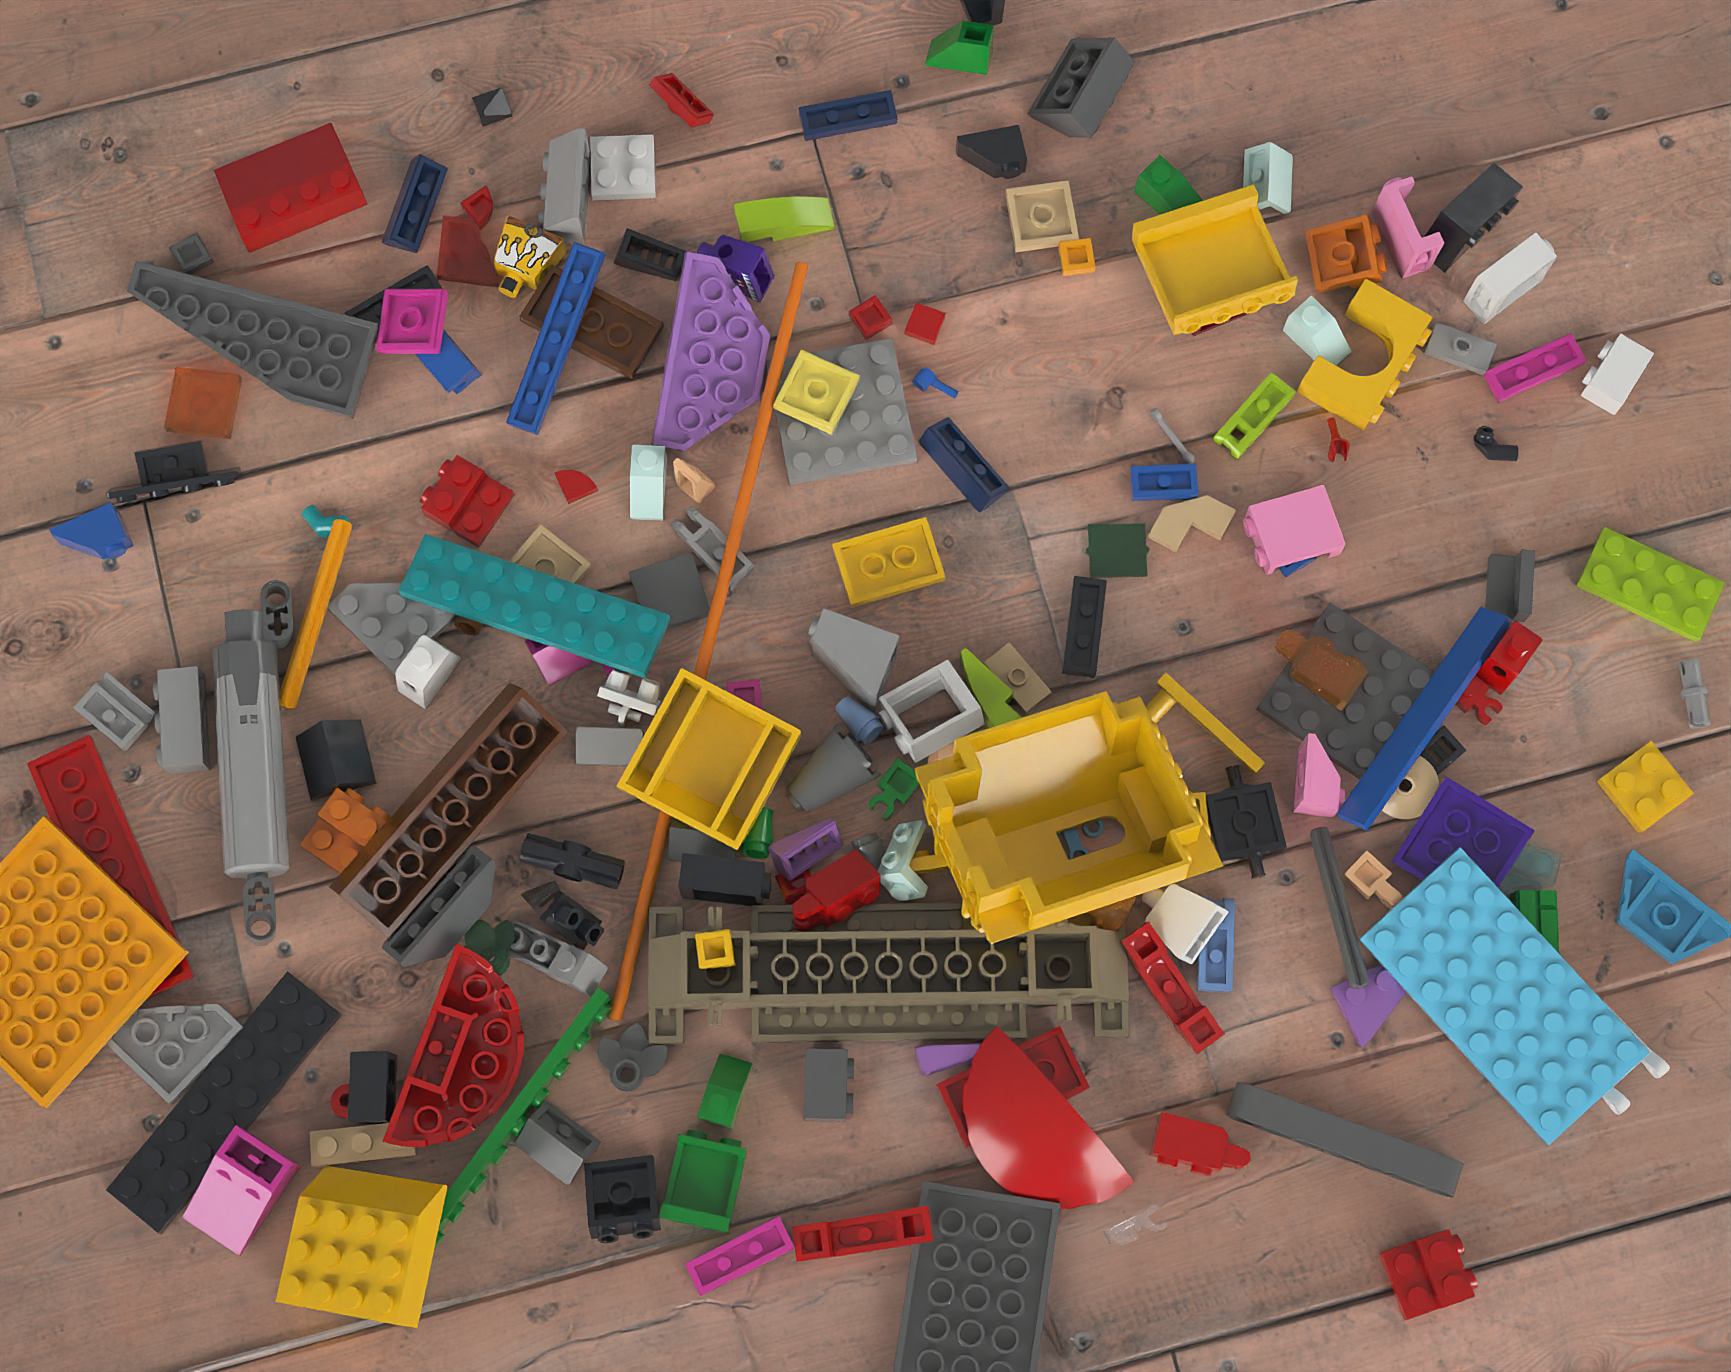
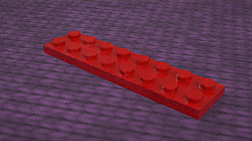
M87 735L28 762V768L50 820L181 944L93 737ZM187 956L183 958L147 999L195 977Z

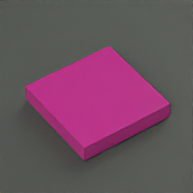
M385 289L376 350L380 354H440L448 292L445 289Z

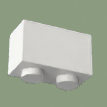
M1620 333L1614 343L1608 340L1597 357L1602 359V362L1598 368L1591 366L1582 380V383L1587 386L1580 396L1615 415L1624 404L1654 353Z

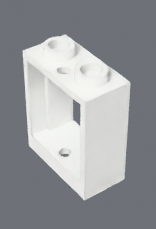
M1534 233L1478 275L1463 302L1483 324L1487 323L1543 280L1557 258L1552 245L1547 240L1542 239L1537 233Z
M949 660L942 662L879 697L882 711L878 715L887 730L893 728L897 734L894 739L903 754L909 752L915 763L954 742V739L963 737L985 724L980 705ZM945 689L961 714L913 739L898 717V714Z

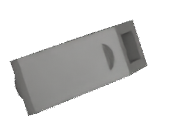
M516 920L512 921L497 949L590 997L598 988L608 969V966L589 953Z

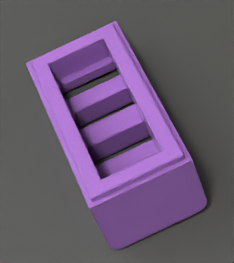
M829 818L773 843L768 847L776 870L787 880L791 881L843 846V842L835 821ZM826 834L828 841L823 843L822 836ZM814 842L815 847L811 848L810 844Z
M981 1043L915 1047L914 1051L922 1076H928L971 1062Z

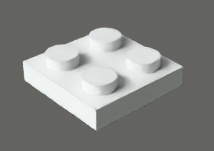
M654 135L590 137L592 200L656 198Z

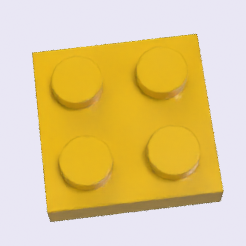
M1652 741L1597 781L1638 834L1645 831L1694 794Z

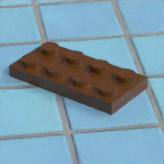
M553 264L550 266L519 316L521 322L541 331L562 275V269ZM594 286L571 348L632 380L664 328V324L651 315Z

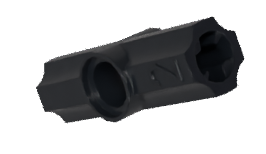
M527 833L524 839L519 861L522 863L553 871V874L561 878L576 882L585 880L611 889H618L626 863L625 860L594 852L588 846L567 840H563L562 843Z

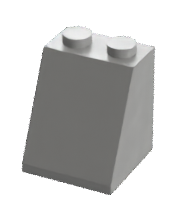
M824 608L820 617L814 616L808 635H810L809 644H812V655L868 710L876 712L879 697L882 696L898 654L899 635Z

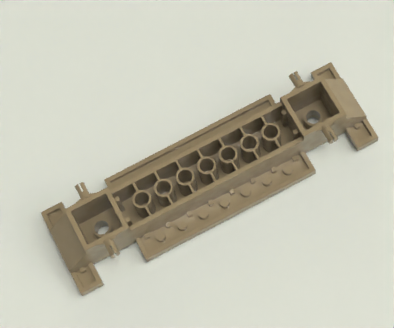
M1124 900L1091 910L1090 926H1078L1068 923L1067 918L993 944L987 940L985 932L979 933L972 926L971 917L964 918L961 915L962 903L869 904L852 912L842 922H836L828 928L821 923L806 932L794 930V924H792V919L794 918L792 905H751V933L750 931L730 930L736 966L724 967L727 970V975L719 982H714L708 978V972L711 968H699L695 934L726 929L722 927L723 908L716 907V920H714V907H708V928L699 931H684L683 906L649 907V1044H684V1010H708V1026H714V1013L716 1012V1026H723L722 1009H752V1043L984 1040L996 1026L1010 1039H1026V1005H1057V1021L1064 1020V1008L1065 1021H1072L1071 1004H1093L1094 1038H1128L1130 1036L1127 954L1120 942L1126 937ZM1053 961H1062L1068 968V974L1063 977L1053 975L1050 971V964Z

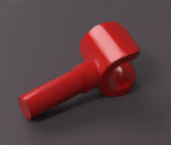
M1328 418L1327 422L1331 434L1328 459L1334 462L1335 455L1338 453L1343 455L1344 461H1346L1350 443L1346 439L1341 438L1335 418Z

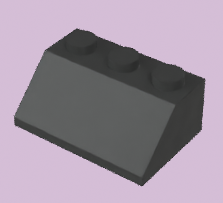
M1115 37L1071 39L1027 114L1031 118L1068 137L1092 138L1098 130L1107 110L1113 104L1114 98L1122 84L1127 80L1129 72L1135 63L1134 59Z

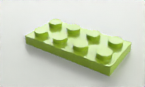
M1604 526L1598 535L1576 586L1694 642H1698L1703 635L1725 582Z

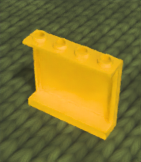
M1254 184L1133 223L1132 242L1173 335L1183 332L1185 334L1193 333L1201 326L1211 323L1220 324L1229 320L1232 316L1241 313H1254L1262 306L1274 302L1281 304L1295 296L1298 282L1297 276L1290 278L1257 207L1258 192Z

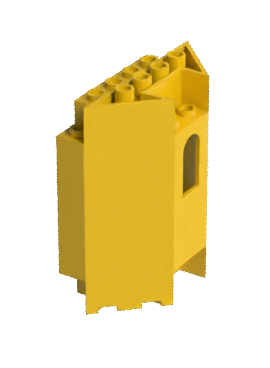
M1107 691L969 734L954 739L953 756L914 768L917 781L926 797L922 802L927 822L935 834V844H933L935 855H944L963 898L961 915L964 918L971 917L972 926L979 933L985 932L986 938L991 944L1223 867L1210 839L1209 826L1206 820L1201 817L1195 797L1188 790L1178 763L1173 760L1165 736L1163 734L1160 735L1157 724L1152 721L1140 696L1116 703L1111 701ZM1103 818L1115 819L1123 826L1125 836L1120 843L1068 860L1057 836V833Z

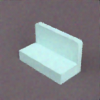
M1272 142L1245 149L1243 188L1254 184L1258 192V209L1271 206L1286 214L1291 212L1293 156Z

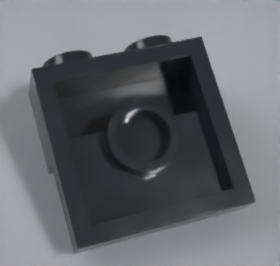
M653 1155L584 1163L588 1228L591 1239L598 1238L600 1243H613L619 1239L620 1235L633 1234V1237L637 1239H646L653 1236V1231L661 1230Z

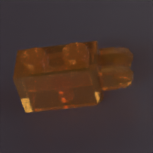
M1286 629V631L1280 633L1279 639L1277 638L1275 648L1279 654L1281 653L1284 658L1293 663L1289 668L1291 678L1342 711L1369 672L1363 668L1364 664L1358 658L1352 655L1345 656L1336 650L1334 643L1325 637H1316L1312 634L1308 640L1300 634L1294 633L1291 629Z

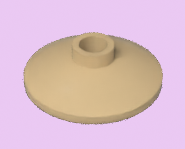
M1421 756L1417 758L1404 779L1411 782V790L1409 792H1402L1397 787L1382 809L1387 815L1406 820L1417 818L1422 815L1438 790L1439 780L1433 766Z

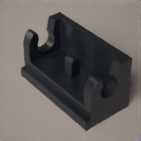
M389 1051L350 1053L348 1122H359V1124L389 1123L396 1101V1054Z

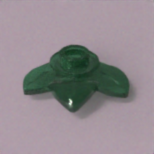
M478 919L465 934L464 940L466 945L464 947L489 962L494 967V971L500 976L507 971L510 965L508 950L515 941V930L508 920L502 921L493 928L489 923Z

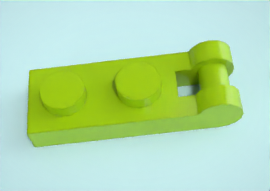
M1271 372L1217 432L1213 441L1219 446L1225 445L1232 451L1230 454L1239 460L1293 399L1296 391ZM1236 428L1245 435L1240 441L1232 435Z

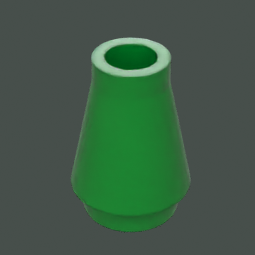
M762 808L753 827L741 844L743 847L742 853L745 856L754 859H766L769 857L768 847L773 844V811L771 809Z

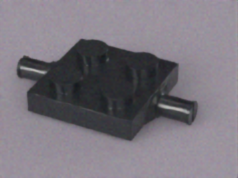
M1234 765L1233 768L1229 766L1225 770L1227 771L1230 787L1222 792L1206 795L1207 812L1217 854L1221 862L1233 859L1248 860L1252 879H1257L1258 876L1261 878L1266 876L1261 857L1268 852L1283 850L1287 847L1271 782L1258 785L1243 784L1239 765Z

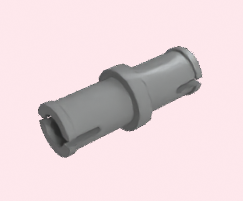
M1688 659L1679 662L1678 667L1683 686L1680 694L1681 699L1686 703L1689 728L1696 729L1706 727V725L1709 726L1711 725V720L1709 719L1706 697L1709 694L1708 688L1703 686L1700 660Z

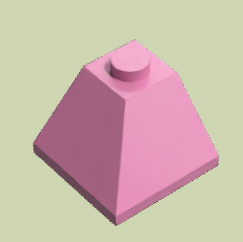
M1308 733L1297 750L1293 813L1333 817L1345 801V789L1340 788L1341 778L1316 734Z

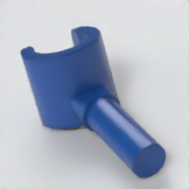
M929 368L921 369L912 380L913 384L923 392L930 385L953 398H956L959 392L940 382Z

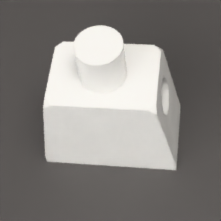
M423 634L395 672L398 692L426 709L462 658L439 642Z
M1174 883L1170 884L1165 892L1157 888L1145 892L1142 896V901L1152 908L1145 922H1150L1160 939L1176 957L1190 964L1194 962L1229 912L1225 908Z

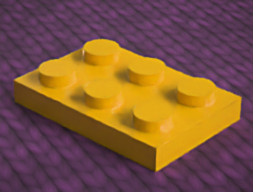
M926 517L832 544L851 608L940 583L946 579Z

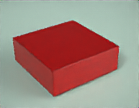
M876 295L849 311L850 318L865 340L893 324V319Z
M916 302L904 334L935 345L946 318V313Z

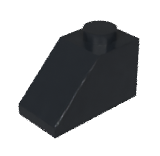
M1019 125L957 136V156L991 177L1011 179L1019 176L1021 173H1025L1027 156Z

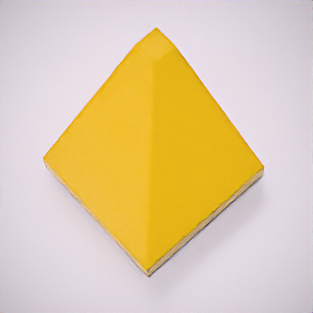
M730 929L695 934L700 969L736 966Z

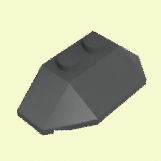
M475 845L469 846L391 936L387 937L382 949L403 967L446 957L491 905L496 862Z

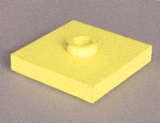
M801 349L773 404V409L832 435L860 380V375Z

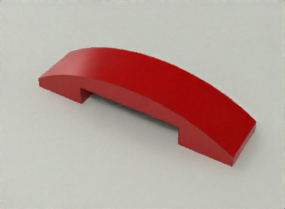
M1147 921L1120 941L1152 996L1196 1054H1199L1225 1035L1208 1008L1201 1004L1166 951L1168 949L1150 922Z
M929 1206L792 1227L797 1262L873 1252L934 1241Z

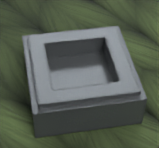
M198 233L169 247L182 272L191 275L214 263Z

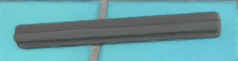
M1327 827L1315 828L1311 830L1310 837L1349 985L1352 989L1363 988L1368 985L1369 980L1329 829Z

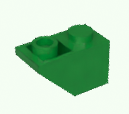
M970 21L958 23L931 40L925 66L987 75L993 54L994 25Z

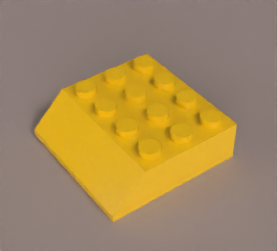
M681 668L616 787L725 845L738 850L757 820L800 739L801 730Z
M325 1166L299 1195L275 1302L418 1328L448 1186Z

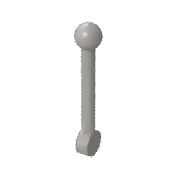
M1157 408L1151 410V417L1159 423L1183 455V462L1192 464L1195 461L1194 454L1186 450L1164 421L1160 411Z

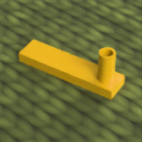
M1165 673L1157 681V687L1160 691L1145 706L1152 721L1157 723L1176 703L1251 773L1256 775L1264 767L1265 762L1172 677Z

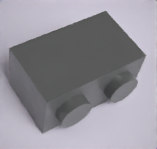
M806 1048L805 1121L846 1122V1114H853V1093H847V1079H854V1058H847L848 1049Z

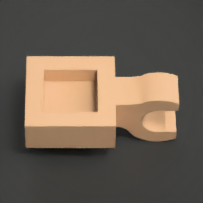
M1368 851L1343 875V878L1367 900L1375 893L1388 909L1394 907L1403 898L1401 893L1386 881L1392 873Z

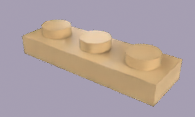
M389 1123L310 1131L312 1167L418 1156L417 1147H405L382 1142Z

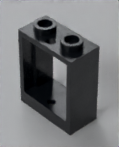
M682 854L678 888L683 899L743 906L763 905V899H770L772 879L771 873L766 872L764 862Z

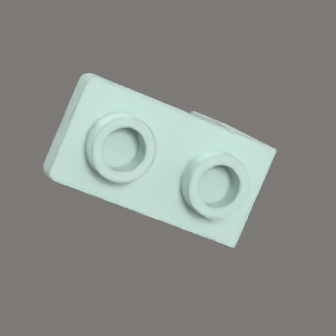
M922 820L902 823L897 826L878 869V872L881 874L880 882L890 892L891 896L898 901L924 898L928 886L909 867L926 828V824Z

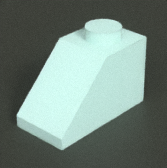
M1312 296L1288 316L1283 331L1313 360L1319 355L1338 366L1351 354L1352 351L1335 318Z
M632 445L630 468L631 519L663 521L667 471L665 446Z

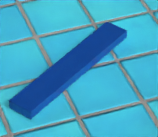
M576 242L573 243L506 423L508 425L535 435L539 434L606 256L604 252Z

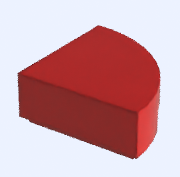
M484 186L460 203L462 209L479 231L487 225L493 212V201L487 186Z
M561 470L554 473L568 504L598 492L597 486L591 478L579 471Z

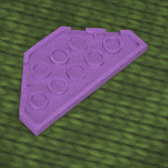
M685 252L651 445L685 451L698 440L759 399L770 334L765 326L760 323L752 311L751 305L739 287L735 285L721 260L717 257Z

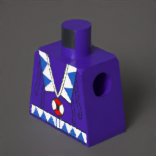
M721 235L715 245L702 242L697 250L698 254L719 258L743 295L759 303L762 301L775 277L764 248Z

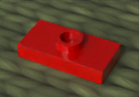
M673 73L656 76L649 84L668 104V108L673 113L679 115L691 128L708 124L713 118V112Z

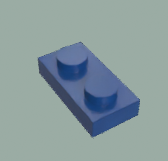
M1196 464L1131 466L1132 501L1195 499L1198 497Z

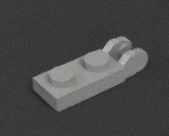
M690 506L685 510L687 516L700 529L692 534L678 519L671 522V526L686 542V545L718 577L727 537L711 520L708 521L695 507ZM739 549L729 585L730 590L755 569L753 563Z

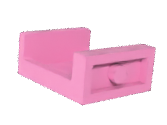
M1412 176L1405 179L1397 177L1386 182L1372 210L1375 222L1379 225L1381 235L1402 279L1431 269L1444 245L1439 232L1421 238L1405 204L1415 184Z
M1324 485L1251 505L1246 513V518L1243 519L1246 535L1253 538L1256 546L1254 548L1256 563L1258 567L1263 566L1266 575L1272 574L1277 567L1322 554H1327L1328 558L1340 555L1346 545Z

